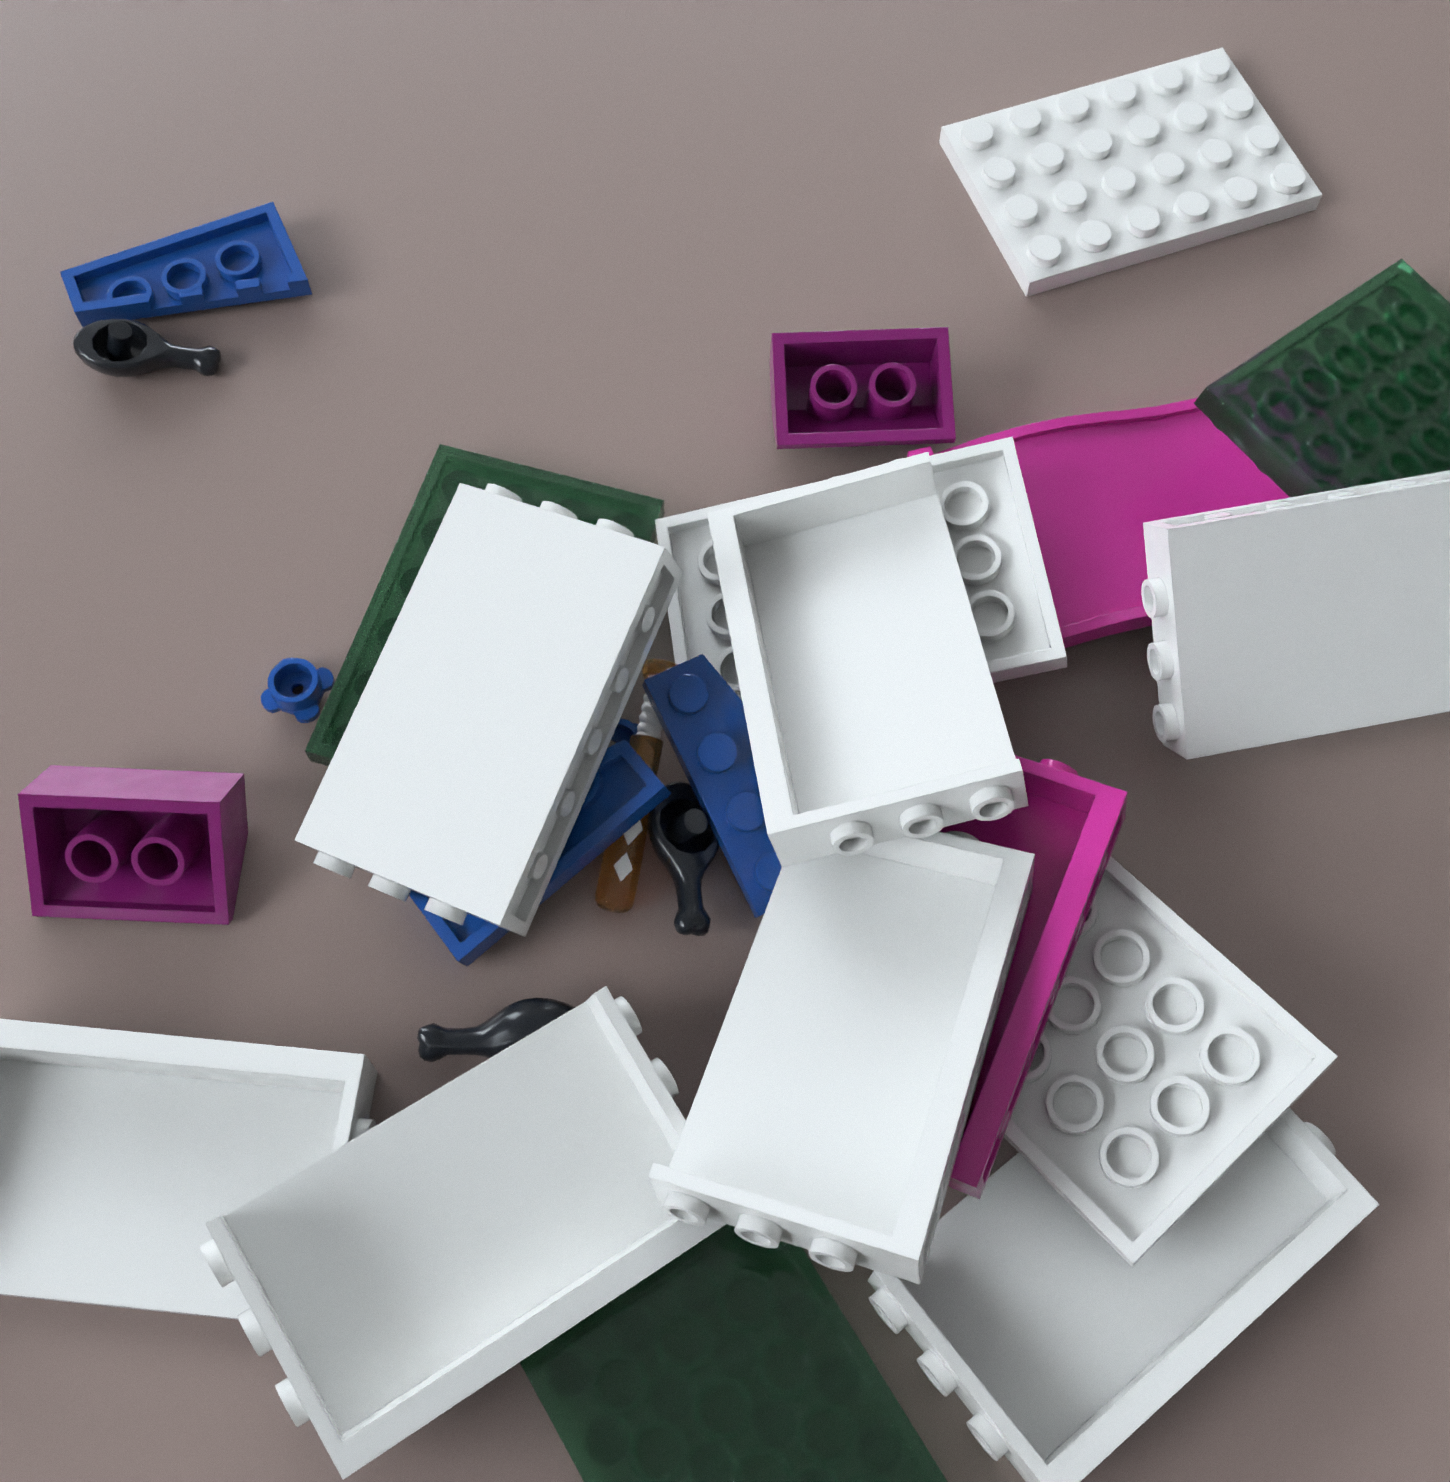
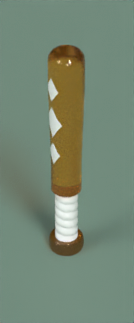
M648 659L644 662L642 675L647 679L677 664L664 659ZM645 693L643 697L644 703L641 706L642 712L639 716L640 722L637 726L638 732L636 735L631 736L630 745L657 776L664 742L660 740L663 728ZM649 813L605 849L595 892V902L599 908L613 913H626L632 909L641 872Z

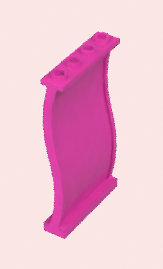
M1303 355L1292 357L1288 366L1283 370L1198 398L1154 407L1065 416L1026 424L979 437L935 453H944L1013 436L1065 648L1105 636L1152 626V619L1145 612L1141 596L1142 583L1148 579L1143 522L1375 483L1373 475L1368 469L1363 467L1353 449L1348 429L1344 423L1338 421L1327 401L1323 383L1317 376L1313 375ZM931 446L908 451L907 457L929 452V456L935 454Z

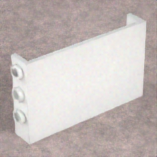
M929 452L896 459L889 463L853 473L834 476L824 481L784 492L773 493L766 497L707 513L767 834L782 867L834 854L844 856L856 855L867 851L874 844L902 837L925 838L936 834L946 826L974 819L980 821L997 820L1007 816L1014 809L1029 806L1023 770L1019 758L1016 759L937 494Z
M1450 470L1143 522L1148 579L1142 583L1141 596L1145 612L1152 619L1154 642L1148 645L1147 661L1150 673L1157 681L1159 705H1155L1153 708V725L1158 739L1170 750L1188 760L1450 711Z
M460 483L296 835L295 841L318 851L313 863L351 879L355 868H360L373 874L368 884L369 887L406 902L411 890L429 897V900L424 910L459 925H463L467 914H471L526 937L683 575L682 569L666 547L635 538L629 529L608 519H598L596 525L577 520L578 517L572 511L553 502L542 501L540 507L523 503L517 494L495 484H487L485 490Z
M949 831L946 833L937 832L925 838L902 837L874 844L870 849L860 854L850 856L834 854L782 867L670 1165L667 1167L653 1162L649 1172V1181L659 1203L663 1204L662 1209L673 1218L692 1225L703 1226L706 1224L707 1218L734 1226V1232L739 1237L761 1247L778 1248L780 1241L808 1249V1255L812 1260L834 1270L851 1272L856 1264L920 1285L1032 893L1035 854L981 842L965 832Z
M607 986L592 994L584 1003L224 1216L218 1215L205 1223L213 1239L200 1246L210 1269L222 1288L234 1280L236 1281L250 1307L237 1315L246 1336L259 1357L270 1350L274 1351L287 1376L286 1379L276 1384L275 1388L288 1414L297 1428L311 1420L343 1480L726 1225L707 1218L706 1224L703 1226L682 1222L668 1215L662 1209L663 1204L659 1203L648 1175L653 1162L669 1167L686 1123L673 1100V1097L679 1094V1090L666 1065L658 1057L650 1061L636 1036L642 1033V1027L630 1004L622 996L614 999Z
M0 1019V1295L239 1320L237 1315L250 1307L235 1280L222 1288L210 1269L200 1246L213 1239L205 1223L218 1215L224 1216L376 1126V1121L369 1119L378 1071L365 1054Z
M1289 1108L1132 1267L1020 1153H1017L988 1178L980 1200L967 1195L938 1220L920 1285L874 1270L868 1282L876 1292L869 1297V1301L880 1318L895 1334H898L905 1328L924 1353L917 1358V1362L938 1391L946 1397L953 1390L973 1414V1417L966 1422L969 1430L982 1448L995 1461H998L1005 1455L1025 1482H1081L1380 1204L1335 1157L1336 1151L1330 1139L1315 1125L1303 1122Z

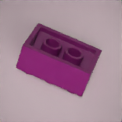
M948 327L772 333L769 367L772 420L777 449L943 444L955 442L956 432Z
M50 765L18 793L32 916L229 925L233 920L248 837L244 773Z

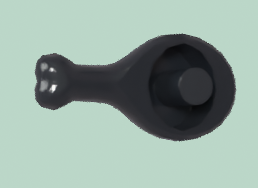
M106 319L92 322L82 327L76 333L73 340L75 353L84 364L95 371L114 377H136L163 368L190 369L205 376H212L217 373L221 361V352L215 347L191 348L174 345L146 324L129 319Z
M675 781L665 785L671 794L649 812L648 833L655 853L667 868L675 885L678 912L674 919L676 931L682 935L705 936L709 931L711 918L703 906L702 878L717 854L720 845L691 785L686 782Z
M529 998L508 1005L490 1019L475 1027L445 1028L431 1023L418 1030L419 1056L424 1061L429 1062L440 1060L447 1055H478L491 1058L575 1007L554 999Z

